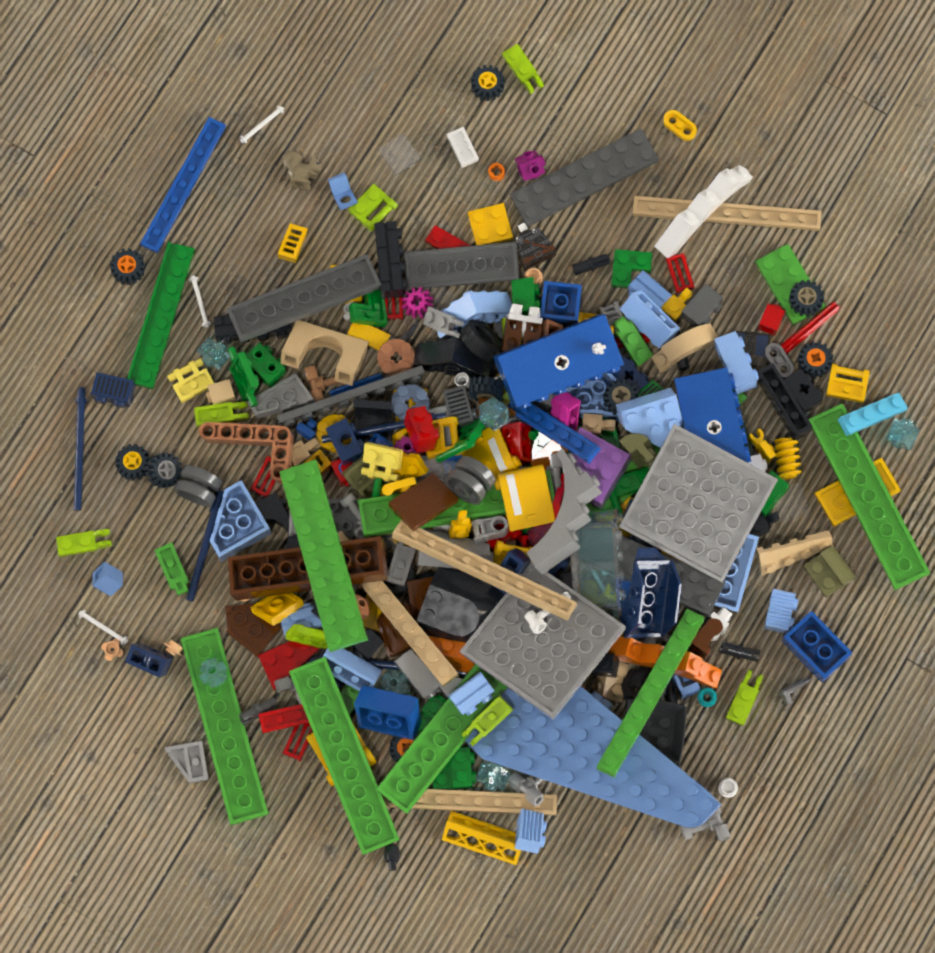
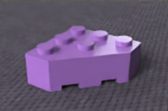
M580 427L577 432L601 448L590 464L574 454L573 456L577 460L575 463L576 467L580 466L591 477L595 475L601 485L598 487L602 493L589 503L602 509L630 464L631 457L625 451Z

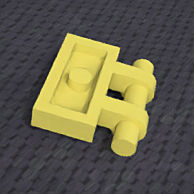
M201 358L196 361L192 360L188 362V365L181 369L176 368L173 370V373L167 375L170 382L178 380V383L172 386L181 403L209 390L207 385L214 384L206 368L201 371L198 370L199 367L204 365ZM191 371L194 373L186 379L183 378V375Z
M366 442L364 444L363 462L369 463L370 467H363L361 474L371 479L381 478L384 482L389 483L391 481H399L400 476L393 473L394 469H401L403 450ZM378 466L386 467L385 472L379 471Z

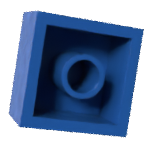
M544 281L540 318H543L542 322L548 319L566 327L578 323L582 285Z

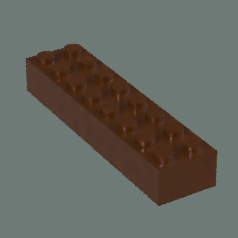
M381 536L340 542L352 585L388 580L385 542ZM300 547L228 557L230 595L236 601L312 590Z

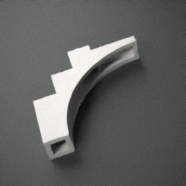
M738 165L731 170L726 168L719 172L709 187L698 193L689 207L675 217L654 247L666 258L677 254L696 229L725 200L751 181L753 177L749 174V171Z

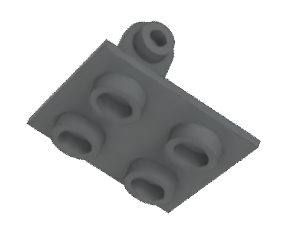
M328 498L337 532L342 531L348 539L355 540L357 536L354 530L359 525L356 524L358 519L348 506H342L339 502L341 499ZM355 499L354 502L359 508L358 500L360 499Z

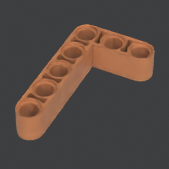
M205 422L199 428L200 436L208 443L272 446L270 475L278 484H283L281 477L277 478L276 474L280 470L292 467L294 435L289 428L277 425ZM213 429L212 435H205L207 430ZM227 430H232L229 437H224V433ZM244 432H251L248 438H243ZM264 432H269L268 438L261 439ZM283 433H288V437L285 440H280V436ZM285 451L286 456L283 459H278L279 453Z

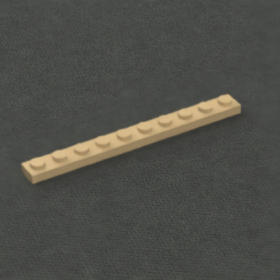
M634 196L633 216L675 219L679 213L689 207L693 200ZM722 203L704 222L820 231L822 211Z
M402 520L392 533V538L568 621L576 608L577 602L421 528L413 532Z
M342 531L338 532L340 542L349 541ZM383 581L360 584L443 687L459 676L458 672Z
M427 789L411 809L520 814L521 809L524 808V810L528 809V811L532 810V812L556 816L557 795L543 794L544 801L537 807H534L526 800L524 793ZM382 795L387 808H398Z

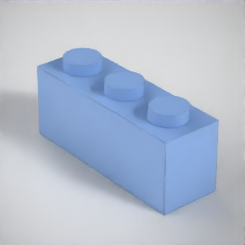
M642 290L631 293L620 308L624 316L637 326V329L650 339V342L658 348L672 340L681 329Z
M736 331L715 338L714 347L723 368L727 367L728 372L733 373L736 389H733V391H737V394L756 388L759 376L756 369L752 370L750 365L752 360L749 353H745L743 349L745 345L742 337H738Z
M327 648L323 655L327 659L333 677L358 691L361 690L362 685L373 687L382 672L381 669L344 648L330 652Z

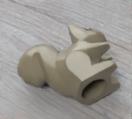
M288 151L282 157L284 167L288 168L291 184L295 188L310 191L309 179L317 180V173L322 171V166L316 159V155L312 156L308 164L302 163V156L297 151Z

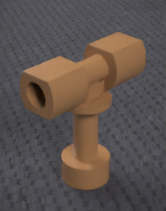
M315 365L304 368L307 382L310 383L312 390L310 394L315 402L324 399L322 392L325 391V387L341 383L334 381L335 377L324 380L322 376L318 377Z

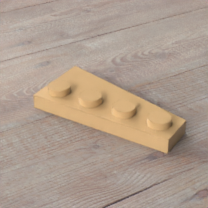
M829 530L805 536L804 540L791 539L788 544L784 545L779 543L771 544V548L763 549V547L756 548L759 571L762 575L773 573L777 569L790 566L799 560L807 559L814 554L823 552L833 546Z

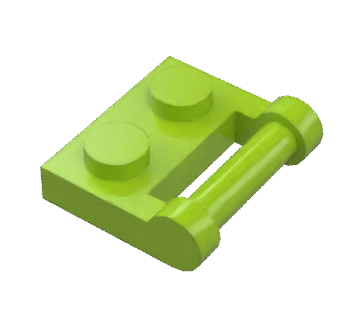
M373 184L357 200L358 203L348 209V212L369 231L373 232L375 230L374 224L379 223L392 209L395 210L398 204ZM383 202L387 204L371 221L367 219Z

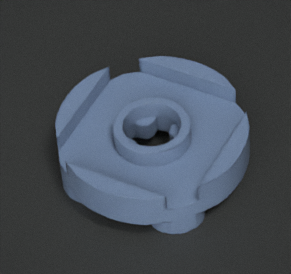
M408 384L400 386L393 394L391 400L393 412L399 420H405L407 409H411L405 404L409 399H413V402L416 403L411 408L425 406L428 412L430 406L427 392L421 387Z

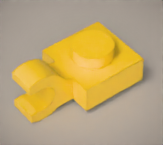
M686 288L678 298L673 295L663 305L661 310L675 322L681 316L682 310L686 307L685 303L691 298L693 292Z
M758 429L756 433L759 438H755L751 433L748 439L756 447L755 451L761 454L762 459H765L768 464L776 456L775 450L766 440L763 441L764 433L761 429Z
M467 510L459 511L457 520H451L448 531L450 539L469 537L472 523L470 518H466Z

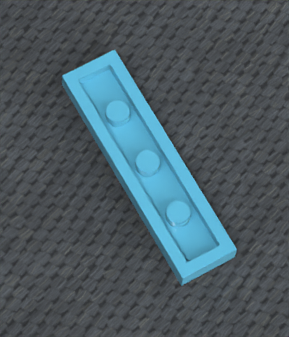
M898 392L843 415L838 419V422L846 436H849L901 414L908 407Z

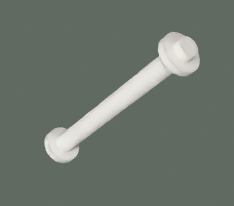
M278 105L277 110L244 137L241 135L240 142L246 144V140L279 113L283 114L284 108Z
M193 275L189 282H192L204 322L202 327L209 328L211 322L207 319L198 288V277Z
M86 610L79 611L80 619L83 617L121 641V645L127 644V636H120L86 614Z

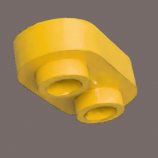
M669 110L665 113L663 123L667 129L684 141H691L695 138L697 128L693 122L676 110ZM674 119L676 122L670 123L669 120ZM688 130L690 131V134L687 135L684 133V131Z

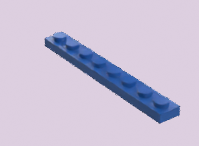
M208 117L140 243L142 247L158 254L226 128L224 123Z

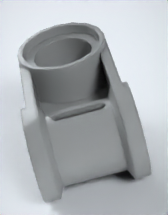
M617 301L606 307H598L599 313L606 315L609 326H614L613 323L622 317Z
M502 516L477 519L471 522L475 536L473 538L474 543L503 538L509 532L508 522ZM497 524L505 525L502 530L495 529Z

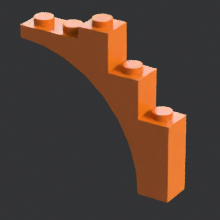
M620 636L607 654H615L620 662L653 668L665 647L660 644H645L633 638ZM686 652L674 674L717 689L722 670L703 661V658L691 652Z

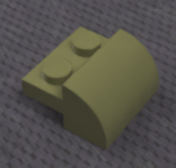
M629 434L619 440L624 451L630 454L631 461L638 469L646 465L650 470L657 454L646 436L642 434Z
M362 455L341 474L349 483L352 491L360 499L372 498L375 479L361 474L363 467H370L369 463L363 462ZM378 466L379 471L385 472V467ZM382 479L381 488L384 485L389 484V482H384V480Z
M834 546L827 548L803 566L825 598L857 578Z

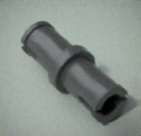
M271 697L261 704L256 703L253 705V708L239 714V718H242L240 719L241 723L245 726L259 718L258 714L277 709V701L274 697Z

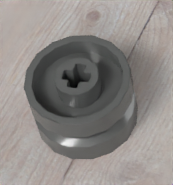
M462 456L456 463L455 469H452L445 478L446 485L457 497L473 505H479L486 496V492L496 482L493 473L484 464L468 456Z
M184 465L181 472V477L184 480L177 481L173 489L174 492L195 504L212 507L216 500L212 492H219L223 481L206 470L192 465Z

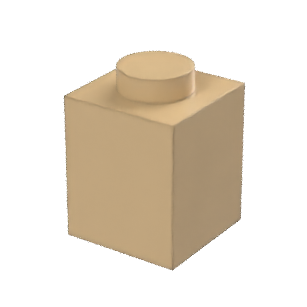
M230 379L207 385L209 391L206 392L209 403L215 405L236 402Z

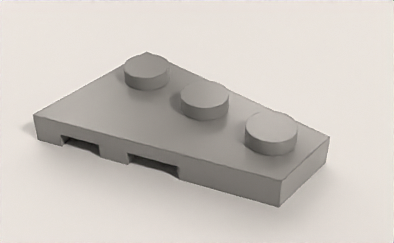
M296 373L257 395L258 405L251 408L249 401H247L248 406L257 419L315 402Z

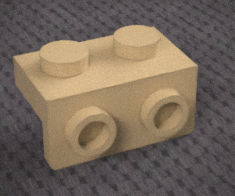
M619 662L616 678L596 676L593 692L596 691L603 699L622 703L623 692L621 683H623V679L627 676L629 665Z

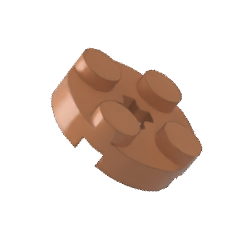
M391 339L385 342L378 350L377 362L383 372L392 376L412 369L415 352L411 345L404 340ZM395 352H398V355L402 357L401 360H398V363H394V360H391V356H394Z

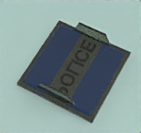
M736 331L738 337L741 336L744 341L745 347L743 349L745 353H749L752 363L750 365L752 370H761L768 366L763 352L767 345H769L770 334Z

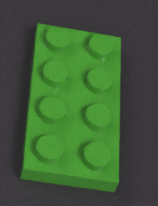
M789 244L756 260L757 268L778 303L785 310V314L792 326L809 318L806 317V314H803V317L799 316L800 313L797 312L796 314L794 308L791 309L789 296L791 289L797 282L800 283L802 280L807 282L810 279ZM824 302L822 304L820 311H822L826 307Z

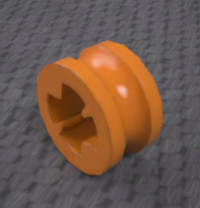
M500 163L490 165L488 169L489 177L493 181L503 180L505 177L504 166ZM496 168H498L499 171L502 172L501 174L498 173V176H495L492 172L495 171Z

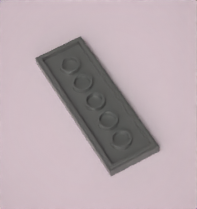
M516 242L404 252L407 290H412V287L415 289L420 287L427 289L519 279Z

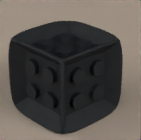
M635 699L626 700L624 718ZM658 701L640 735L680 768L685 738L687 707L673 702Z

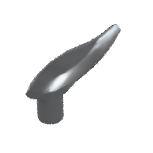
M419 321L412 324L399 339L408 342L414 334ZM391 335L389 337V340L398 338Z
M812 679L800 680L780 690L778 695L783 696L785 705L791 704L793 702L790 693L796 692Z

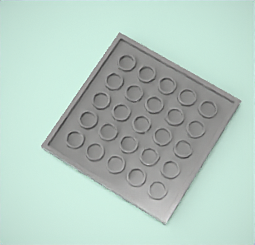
M674 424L619 527L723 583L778 479Z
M531 562L520 576L558 594L568 592L571 596L570 599L577 602L576 608L569 620H564L550 613L543 618L547 624L546 628L542 632L534 634L524 616L531 610L538 613L543 609L507 592L462 647L460 654L554 720L625 631L626 626L550 573L545 572L542 575Z

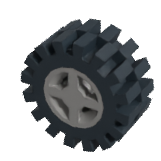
M161 453L151 457V460L147 462L149 465L145 467V470H148V473L145 474L150 477L147 480L153 482L152 485L158 486L157 488L174 486L179 481L178 479L182 478L180 472H182L183 468H180L182 463L177 462L178 457H173L174 454Z

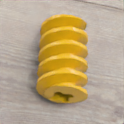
M792 438L775 439L774 443L777 444L775 450L779 451L776 453V458H778L776 464L780 466L777 468V472L780 473L779 477L783 480L797 477L802 471L796 470V467L801 466V463L795 462L800 456L794 455L795 452L799 451V448L793 445L799 442Z

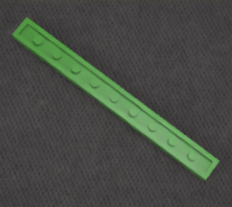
M689 609L685 611L600 759L597 770L615 778L703 624L704 616Z

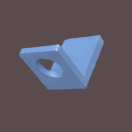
M345 172L328 179L332 195L340 210L358 203L350 189ZM344 197L351 198L348 203L341 202V199Z

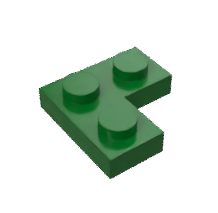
M615 249L611 287L628 289L631 283L632 271L650 273L652 253Z
M380 290L365 294V304L351 303L349 305L351 323L385 327L388 324L385 299L381 298Z

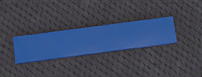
M511 402L507 405V407L516 412L515 417L588 464L601 450L597 444L532 403L531 406L524 409L512 407Z

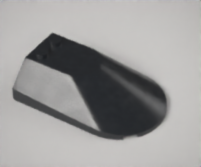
M438 567L416 622L427 636L466 643L505 594L493 585L457 568Z

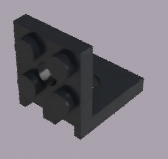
M353 401L354 426L356 429L393 423L392 402ZM392 430L378 433L392 441ZM368 435L356 437L357 440L361 438L363 444L369 442L367 440Z

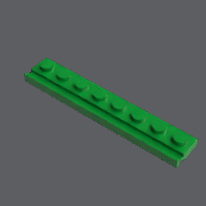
M171 242L167 244L127 379L133 380L136 386L154 390L195 249L192 247L172 244Z

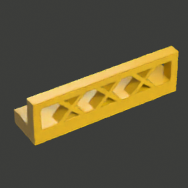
M451 811L442 836L443 841L517 865L521 850L514 849L516 832ZM449 829L457 831L459 836L456 838L449 836ZM467 837H475L478 843H470ZM493 843L497 849L490 850L485 844ZM511 849L516 851L515 858L506 855L504 850Z

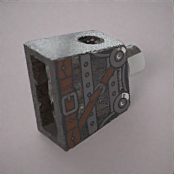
M526 223L516 227L520 236L515 238V242L517 243V253L524 271L556 256V248L539 227L530 230Z

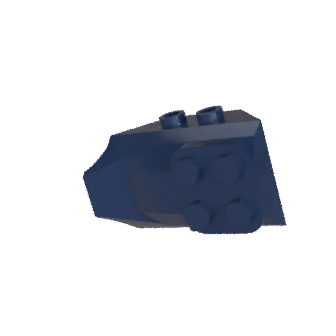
M657 548L637 549L629 597L624 600L620 623L626 626L623 632L624 638L664 637L677 623L682 584L673 560L664 558Z

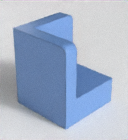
M104 562L93 572L92 586L112 596L123 586V573Z
M676 674L672 676L681 700L699 693L700 687L698 682L679 675L677 676Z

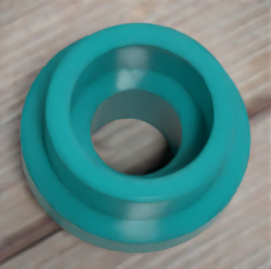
M703 688L699 691L697 700L701 706L711 707L716 703L717 694L711 688ZM709 695L711 699L705 701L703 696Z

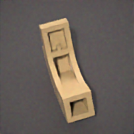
M711 324L697 326L664 344L661 350L651 358L660 373H664L686 356L697 351L707 350L714 344V339L718 338V335Z

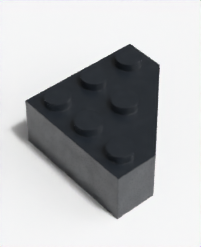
M452 337L451 340L438 339L435 342L425 341V343L417 344L413 366L418 367L422 365L424 371L432 373L434 371L445 372V375L456 376L458 373L463 372L471 377V379L474 377L492 378L495 361L494 358L488 361L481 359L466 347L462 339Z

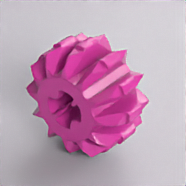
M412 287L411 294L408 291L405 292L408 298H402V301L405 303L402 305L403 310H406L407 316L412 315L413 319H416L418 315L423 319V313L427 312L428 306L434 307L431 303L434 300L433 297L429 296L430 292L428 290L424 291L422 287L418 291Z

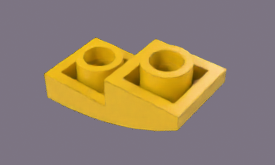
M356 323L351 324L346 334L368 341V346L377 351L390 337L389 334L373 326Z

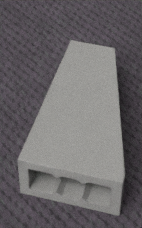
M423 528V530L493 562V552H490V544L474 543L472 539L468 538L450 539L448 533ZM418 550V565L455 568Z

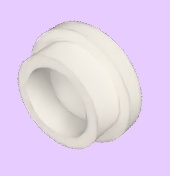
M725 778L719 783L718 791L723 797L731 798L736 795L738 785L735 780Z

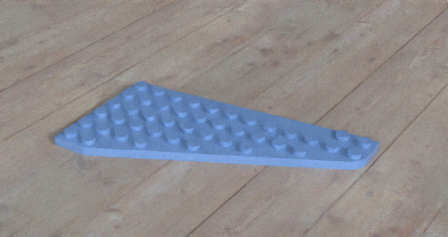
M582 686L579 687L554 720L508 688L501 696L514 710L474 746L470 742L480 734L476 728L465 740L484 760L686 828L702 826L722 805L708 790L691 778L640 734L615 778L597 770L600 759L623 720Z

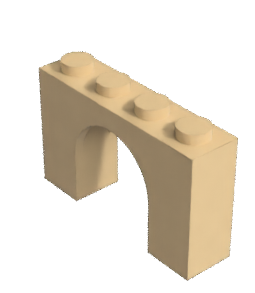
M298 320L282 349L281 364L299 369L308 351L318 347L330 348L341 357L336 367L334 381L353 386L367 356L369 342Z

